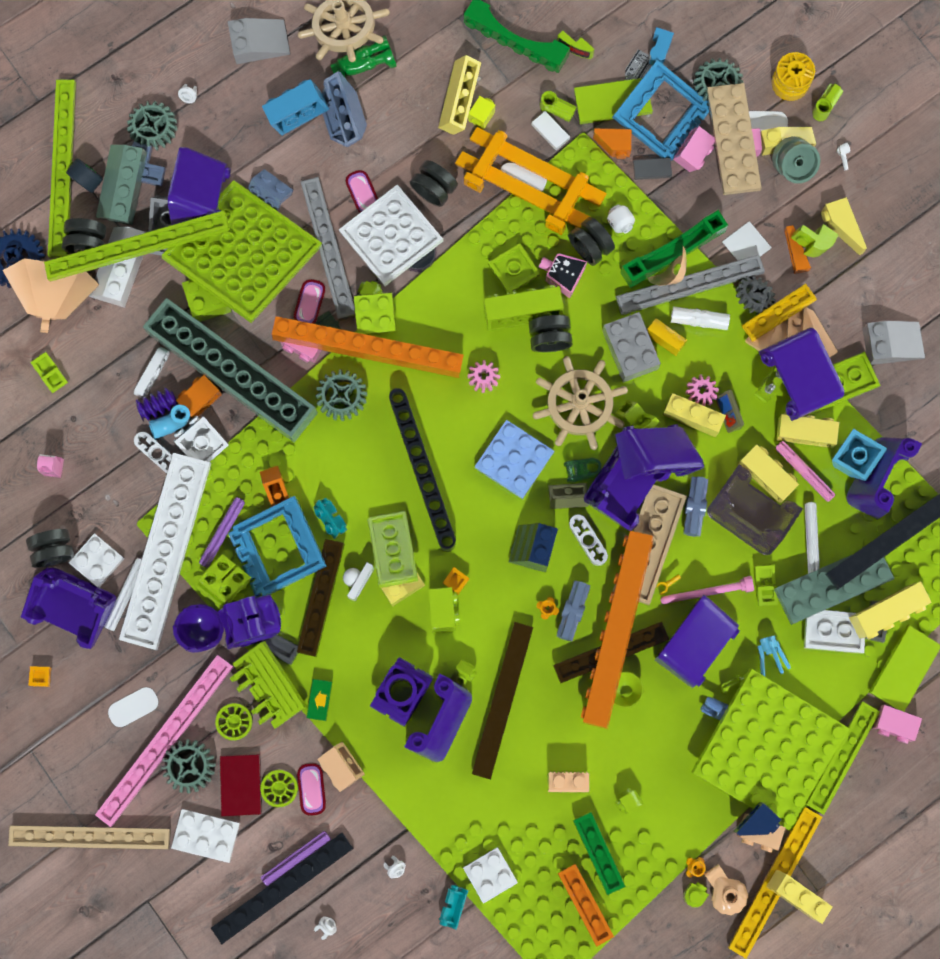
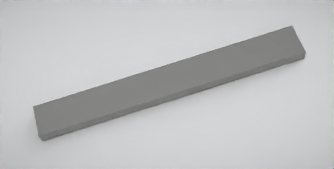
M319 177L300 181L316 239L322 242L319 251L338 320L356 317L355 307Z
M758 254L684 276L683 280L678 284L652 285L616 296V301L621 315L742 279L744 280L747 276L750 278L764 274L765 270Z

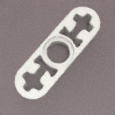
M162 347L157 349L134 390V395L142 399L148 395L169 357L170 352Z
M139 432L134 437L136 447L167 474L168 466L163 461L166 458L167 461L171 462L172 455L148 433ZM141 437L143 439L147 437L146 441L151 445L149 449L144 444L140 445L139 439ZM155 449L162 450V456L158 459L152 457V452Z
M574 515L569 522L572 533L591 563L596 566L603 565L608 558L606 550L586 518L582 515ZM576 519L577 521L583 522L581 524L583 530H585L586 528L588 529V531L583 532L581 536L578 535V533H581L579 527L573 526L575 524L574 520ZM586 535H590L594 539V543L590 546L583 543V537ZM596 544L599 546L596 548L597 553L603 554L602 561L594 560V551H588L594 548Z

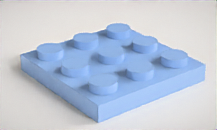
M506 420L475 465V469L523 499L553 455L554 450Z

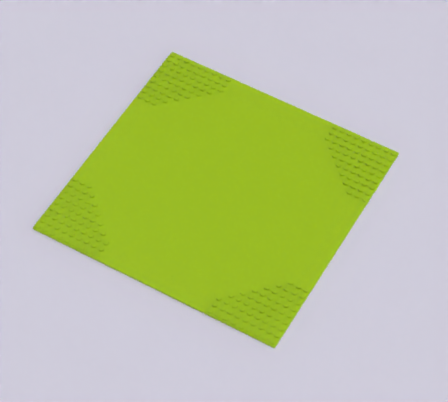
M581 133L548 163L574 177L579 172L585 173L589 176L588 184L607 193L600 207L579 197L573 208L596 219L611 236L615 250L608 255H602V260L595 266L587 263L571 298L561 293L564 307L563 316L570 318L571 329L568 333L572 334L573 345L568 349L556 352H534L531 350L530 340L533 335L529 333V324L487 331L484 298L493 294L503 296L507 293L489 267L488 262L520 243L540 272L539 277L516 290L517 293L525 292L526 289L536 288V290H540L550 285L545 281L548 272L539 268L544 257L554 261L557 254H563L584 260L574 249L568 237V233L576 228L575 226L565 221V231L560 235L545 227L546 219L550 213L511 194L393 298L396 331L366 334L463 354L459 378L331 352L290 388L312 404L318 412L295 442H292L258 416L227 443L228 446L210 461L211 467L180 571V575L204 602L218 612L220 609L210 598L203 596L200 590L196 588L201 576L208 569L200 565L199 561L236 497L242 499L245 504L228 533L234 530L233 526L271 508L262 483L260 471L278 466L289 498L293 496L297 498L320 552L322 553L325 539L345 544L317 657L298 653L292 665L276 657L307 705L302 712L307 716L313 679L333 682L327 721L310 719V721L333 746L341 742L345 744L365 773L361 778L458 887L469 890L467 897L523 959H591L610 941L608 940L596 947L558 875L560 871L576 864L611 932L615 936L688 866L686 864L688 858L696 859L749 808V806L691 771L720 720L703 713L700 710L701 706L705 703L707 697L729 705L736 691L724 694L721 689L722 683L737 678V675L742 676L746 674L749 668L756 669L761 674L760 653L758 650V646L761 645V639L775 636L791 667L787 669L777 652L784 671L781 674L773 654L766 655V652H764L765 677L839 722L869 693L907 625H910L926 636H929L940 625V518L884 557L894 580L826 609L828 611L858 613L869 607L871 600L879 602L912 583H922L932 603L926 605L927 609L918 614L915 612L911 613V618L903 622L898 620L895 622V626L887 630L884 643L865 639L863 654L804 648L805 619L791 625L779 599L778 605L758 606L754 565L774 564L777 587L808 574L806 503L814 502L817 506L819 568L821 569L853 555L936 497L938 493L907 461L899 460L893 466L883 487L890 491L894 497L892 507L887 514L877 520L848 504L846 496L855 478L833 467L832 459L853 429L874 441L883 436L847 400L812 414V416H815V419L832 418L834 421L839 422L837 445L834 448L785 442L835 493V497L827 502L776 450V446L782 442L776 441L778 418L781 414L786 413V404L791 401V398L784 383L781 384L774 396L766 404L754 396L760 387V382L776 366L769 367L764 364L759 351L745 342L748 335L741 325L757 316L755 311L750 313L749 308L744 309V304L738 303L740 298L736 297L738 292L735 291L736 287L732 283L621 315L616 296L656 285L649 282L647 278L630 288L620 273L622 266L637 257L644 256L664 246L683 233L585 133ZM547 180L545 188L541 192L562 202L567 190ZM616 205L628 207L635 218L633 228L628 233L614 232L607 221L609 210ZM696 249L686 255L687 265L684 276L716 266L699 249ZM676 264L673 272L676 276L681 267L680 264ZM667 266L666 268L662 269L661 271L655 273V274L652 275V276H656V275L662 274L664 271L667 270V268H668L669 266ZM673 307L730 314L728 330L671 323ZM640 312L646 329L657 318L687 339L686 344L677 356L651 339L661 363L659 369L623 383L602 330L604 325ZM566 356L570 357L574 370L590 372L594 371L600 360H604L605 366L600 377L606 381L610 389L627 387L628 392L626 394L613 397L612 416L620 419L615 412L628 399L637 402L645 413L655 416L660 421L656 428H667V426L678 424V427L684 429L702 457L704 468L676 477L675 473H671L667 480L656 481L654 485L689 497L692 477L708 479L707 507L702 521L701 536L692 537L683 534L686 519L685 500L657 584L669 581L678 574L681 578L669 586L667 592L663 595H660L661 592L665 591L663 585L655 588L650 605L638 603L631 634L662 621L667 635L671 639L699 600V598L662 604L660 599L663 596L736 583L747 576L752 577L754 591L752 592L736 590L706 596L739 624L737 629L740 632L734 640L730 638L703 675L706 678L699 687L696 685L694 688H691L655 661V658L669 640L626 657L622 672L633 673L641 680L644 689L643 697L637 705L630 708H621L614 704L608 729L585 724L583 718H581L583 706L587 707L588 699H586L587 689L592 687L593 680L590 679L591 672L560 684L553 665L602 646L600 635L602 629L606 630L607 622H604L607 610L610 611L612 603H609V599L615 586V575L619 573L621 568L618 565L621 554H624L626 548L623 547L625 535L629 536L630 531L590 505L587 507L551 509L548 485L587 483V488L589 489L617 446L615 434L622 432L623 428L606 422L601 429L594 432L598 447L592 450L587 435H572L568 433L562 445L557 446L555 440L561 429L553 422L550 416L540 419L533 418L534 412L548 408L550 392L537 385V378H542L554 384L560 376L567 373L563 358ZM483 360L486 361L487 366L492 362V369L497 367L498 372L496 374L500 375V379L496 380L498 386L491 385V392L485 388V393L481 392V388L475 391V385H469L472 379L467 378L468 374L471 373L469 368H476L475 362H478L481 366ZM342 370L343 375H345L346 371L349 370L350 377L354 373L357 374L356 380L361 378L363 382L360 385L365 384L366 389L363 391L367 392V396L363 398L367 402L366 404H361L364 409L362 411L356 409L359 414L358 416L351 413V420L348 419L347 415L344 416V421H341L340 416H338L337 420H333V414L328 418L326 416L327 411L322 413L320 410L322 406L317 405V402L321 399H316L315 395L320 393L316 388L323 387L320 384V380L326 382L325 375L331 378L332 371L339 375L338 371ZM484 373L481 376L482 380H486V374ZM702 374L704 380L707 376H710V383L716 381L713 387L719 389L715 393L717 396L732 390L744 426L740 430L728 433L723 422L718 435L714 437L665 417L663 413L672 393L688 399L691 396L685 393L689 389L687 387L688 382L692 383L691 379L693 377L698 379L699 375ZM577 380L580 390L584 389L588 381ZM347 382L337 383L341 387L346 386L347 384L350 385V383ZM570 382L561 388L573 394ZM594 385L589 396L602 392ZM331 387L328 389L326 394L327 402L330 401L331 397L334 395V391ZM701 388L699 393L703 394L705 389ZM354 389L352 391L353 393L349 396L350 402L352 404L355 402L357 397L356 389ZM393 389H402L407 396L455 535L456 545L452 551L445 552L441 550L437 542L390 405L389 394ZM337 390L339 398L341 397V399L344 398L346 400L345 392L342 394V392L339 393ZM396 395L393 398V401L396 403L403 400V397L400 395ZM558 395L556 396V406L570 402ZM712 399V405L706 403L705 407L720 413L716 400ZM605 400L592 403V405L604 411ZM338 404V405H336V406H334V405L332 406V407L337 408V409H345V408H348V407H346V406L343 405V404ZM572 409L559 414L566 421ZM587 411L591 424L600 418ZM401 413L399 415V419L401 420H407L409 418V414L407 413ZM580 413L573 425L583 426ZM506 420L554 450L553 455L523 499L475 469V465ZM409 430L405 433V436L412 438L415 436V432ZM756 445L764 447L769 452L768 456L773 460L779 461L783 466L782 469L786 473H791L797 479L799 485L780 504L738 465ZM414 448L411 454L418 456L422 451L419 448ZM420 466L417 472L424 474L428 469L426 466ZM425 484L423 489L426 492H431L434 486L432 484ZM324 498L331 500L337 510L332 516L335 517L340 514L347 525V531L342 534L339 533L335 539L326 532L322 520L315 515L313 507L318 500L321 501ZM434 501L430 503L429 507L432 510H437L440 504ZM643 502L641 503V505L639 506V508H638L637 511H636V513H637L638 515H639L640 510H641V508H642ZM158 504L137 522L138 528L147 538H149ZM406 511L416 571L425 586L392 607L382 589L379 588L368 518ZM283 514L249 531L270 581L277 579L278 576L294 568L297 569L305 565ZM574 515H582L586 518L606 550L608 558L603 565L596 566L591 563L572 533L569 522ZM440 519L435 525L438 528H443L446 526V521ZM577 519L574 520L575 524L573 526H578L581 530V533H578L579 536H581L583 532L588 531L587 528L585 530L582 529V521H577ZM540 523L558 528L546 573L509 563L519 525ZM227 534L210 566L222 554L236 564L234 570L239 567L244 571L242 566L247 564L248 561L245 563L240 562L235 549L241 545L233 546L229 534ZM586 535L583 537V543L590 546L594 543V539L592 536ZM448 537L442 540L444 546H450L453 543L452 539ZM596 544L594 548L588 551H594V560L602 561L603 554L597 553L596 548L599 546ZM366 563L373 565L374 571L357 600L352 601L347 597L352 587L344 583V572L349 568H356L361 572ZM455 567L470 578L459 595L457 594L458 606H454V612H458L459 626H455L456 631L432 633L428 589L448 588L443 584V581ZM317 571L270 594L278 607L281 618V629L277 635L296 645H299ZM256 580L249 581L248 586L243 591H240L230 603L255 596L250 583ZM574 581H580L590 585V590L584 604L585 609L581 621L578 622L573 641L571 642L560 639L556 635L562 620L561 615L566 600L569 599ZM548 597H552L555 600L556 607L559 609V613L551 615L548 619L544 620L541 618L540 609H537L536 605L539 601L543 602ZM517 622L533 627V631L490 780L472 775V771L513 626ZM257 641V643L244 647L248 651H250L258 645L259 641ZM399 657L414 665L416 670L419 668L433 676L428 690L405 727L390 719V715L386 714L385 716L370 707L378 688ZM462 659L475 666L474 671L477 672L472 682L467 681L464 687L470 691L472 702L446 757L440 762H433L406 749L404 746L409 736L414 732H421L425 735L429 734L444 702L435 692V682L439 674L451 679ZM405 681L395 683L391 689L392 699L398 702L408 700L413 692L412 685ZM623 686L620 691L621 695L629 697L632 694V688L630 686ZM588 772L589 792H548V773ZM630 788L631 791H637L644 804L625 814L624 811L620 812L615 801L622 798L620 794ZM592 812L626 886L609 895L606 894L573 822V820ZM498 847L518 883L483 904L463 867Z

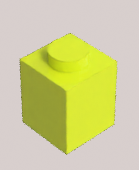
M479 96L469 112L468 121L484 130L495 113L494 102L489 98Z

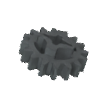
M755 276L751 278L745 277L735 289L738 292L736 297L740 298L738 303H743L744 309L749 308L750 313L755 311L757 315L775 303L776 300L773 297L776 294L771 292L773 288L767 286V281L763 283L760 277L756 280Z

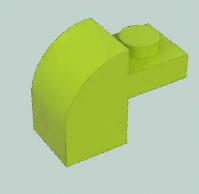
M824 224L815 232L802 225L793 233L791 239L806 248L804 255L819 257L834 245L838 234Z
M628 399L615 412L627 427L634 426V429L656 428V425L660 422L655 416L645 413L637 402Z

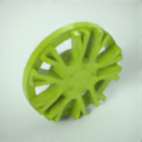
M236 703L228 704L221 708L215 720L218 733L223 738L232 741L240 740L248 735L253 723L250 711L243 705ZM234 707V713L230 714L228 708ZM238 708H242L239 715H237ZM223 711L229 715L227 718L222 715ZM246 712L248 717L242 719L241 714ZM219 718L225 719L226 723L219 725ZM242 721H249V725L242 724ZM227 725L228 728L222 732L221 729ZM241 726L247 728L244 734L240 731ZM230 729L233 731L232 737L226 736ZM237 729L239 733L238 737H236L235 730Z
M274 770L268 773L261 783V795L265 802L273 807H285L291 804L297 796V781L291 773L285 770ZM279 773L285 774L282 781L279 780ZM273 774L275 775V777H276V779H277V781H275V782H274L273 778L271 777V775H273ZM290 777L291 780L286 784L284 781ZM267 779L272 781V786H265ZM294 783L295 789L293 790L288 789V785ZM271 789L272 792L264 793V790ZM287 791L294 793L293 796L287 795ZM270 794H274L272 802L267 799ZM285 795L289 801L283 804L282 797ZM277 796L280 797L279 804H276Z

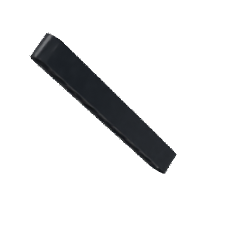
M393 389L389 394L390 405L437 542L441 550L445 552L452 551L456 545L455 535L407 396L402 389ZM396 395H400L403 397V400L396 403L393 401V398ZM401 413H407L409 414V418L407 420H401L399 419V415ZM412 430L415 432V436L407 438L405 433ZM414 448H419L422 452L418 456H413L411 451ZM420 466H426L428 470L426 473L420 474L417 472V469ZM425 484H432L434 489L431 492H426L423 487ZM431 502H438L440 504L439 509L432 510L429 507ZM440 519L446 521V526L443 528H438L435 525ZM448 537L452 539L453 543L450 546H444L442 540Z
M940 494L827 572L825 575L836 590L939 519Z

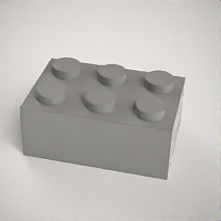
M640 312L604 325L602 332L623 383L659 369L661 363Z

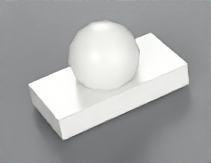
M366 563L361 572L356 568H349L344 572V583L352 587L347 597L352 601L357 600L374 571L373 565Z

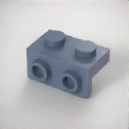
M265 169L251 179L248 188L251 193L277 211H279L280 205L293 193V189Z

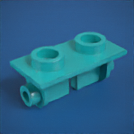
M327 498L321 501L318 500L313 507L315 515L322 520L326 532L335 539L339 533L342 534L347 531V525L340 514L335 517L332 516L337 510L331 500Z
M451 885L448 888L445 903H448L447 907L443 906L439 925L457 930L469 890L456 885Z

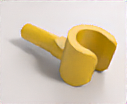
M678 574L669 581L658 583L656 588L659 585L665 587V591L661 592L660 595L665 594L668 587L679 580L681 576Z

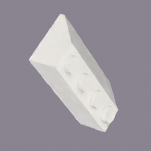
M114 227L108 244L146 232L130 227ZM144 255L100 267L95 277V281L99 286L89 297L125 308Z

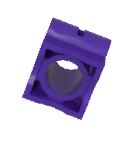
M270 594L256 598L255 596L243 598L239 601L225 604L223 609L218 611L219 620L225 629L227 649L255 644L257 641L273 638L281 629L280 613Z
M399 657L378 688L370 707L385 716L386 714L390 715V719L405 727L428 690L433 676L419 668L416 670L414 665ZM399 681L408 682L412 685L413 689L411 697L404 702L395 701L391 697V689Z

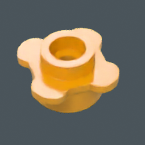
M548 597L547 600L537 603L536 607L540 609L542 619L546 620L549 616L559 613V609L554 603V598Z
M702 857L687 859L686 864L688 868L686 875L689 878L693 876L702 877L706 870L704 859Z

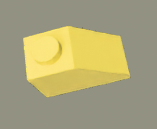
M418 573V581L381 588L392 607L425 586Z

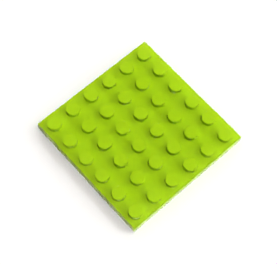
M233 180L220 194L218 210L225 211L227 214L230 231L170 247L162 254V259L252 323L321 247L322 242Z
M749 668L691 772L752 809L759 802H763L781 819L779 822L780 826L792 831L804 807H807L806 804L833 755L842 744L850 728Z

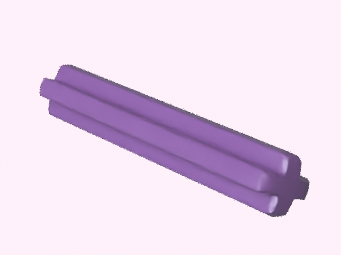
M237 497L234 499L199 561L200 565L206 568L210 566L245 504L242 499Z
M325 831L318 834L261 876L262 882L266 886L273 883L330 841L329 835Z

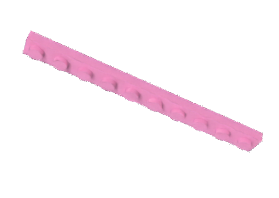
M219 655L214 658L95 816L110 827L115 824L160 765L162 759L166 757V751L172 749L171 746L176 744L233 669L231 664Z

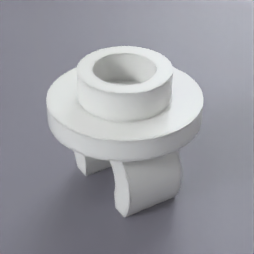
M184 84L178 92L179 98L185 103L195 102L197 87L194 86L192 89L187 87V84Z
M392 856L394 864L388 866L384 863L383 865L388 870L387 874L390 878H398L403 875L406 865L403 861H399L395 856Z
M322 917L319 920V924L314 928L315 932L319 929L324 932V935L321 937L322 940L326 939L329 935H333L337 930L334 920L328 917Z

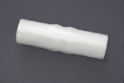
M673 307L671 314V323L686 324L694 327L700 326L702 328L728 330L730 314Z

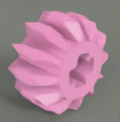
M485 360L482 361L481 366L478 362H475L476 368H469L471 373L468 374L467 378L472 379L469 385H475V391L481 388V392L485 393V388H487L491 392V385L498 386L496 380L500 379V375L496 374L498 372L497 367L492 369V362L488 366ZM483 373L486 374V380L481 379Z
M702 374L699 375L698 379L693 377L691 379L692 383L688 382L687 384L689 389L685 392L687 395H691L688 400H695V403L700 402L703 406L706 403L712 405V399L716 400L718 397L715 393L719 389L713 387L716 381L710 383V376H707L704 380ZM701 388L705 389L703 394L699 393Z

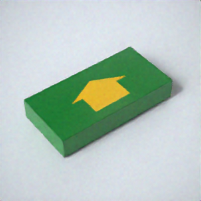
M313 679L306 718L327 721L333 682Z

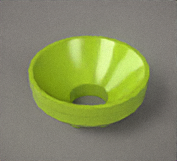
M630 672L621 673L614 702L616 706L630 708L637 705L642 699L644 692L643 684L635 674ZM623 686H630L632 688V694L629 697L621 695L620 691Z

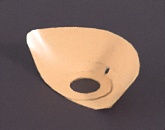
M684 246L683 255L675 259L662 274L649 277V282L662 286L678 284L683 280L687 265ZM676 264H680L681 267L676 276L673 270Z

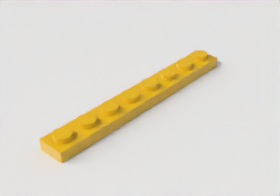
M804 807L728 946L730 950L747 959L780 897L767 888V884L776 870L791 877L822 816Z

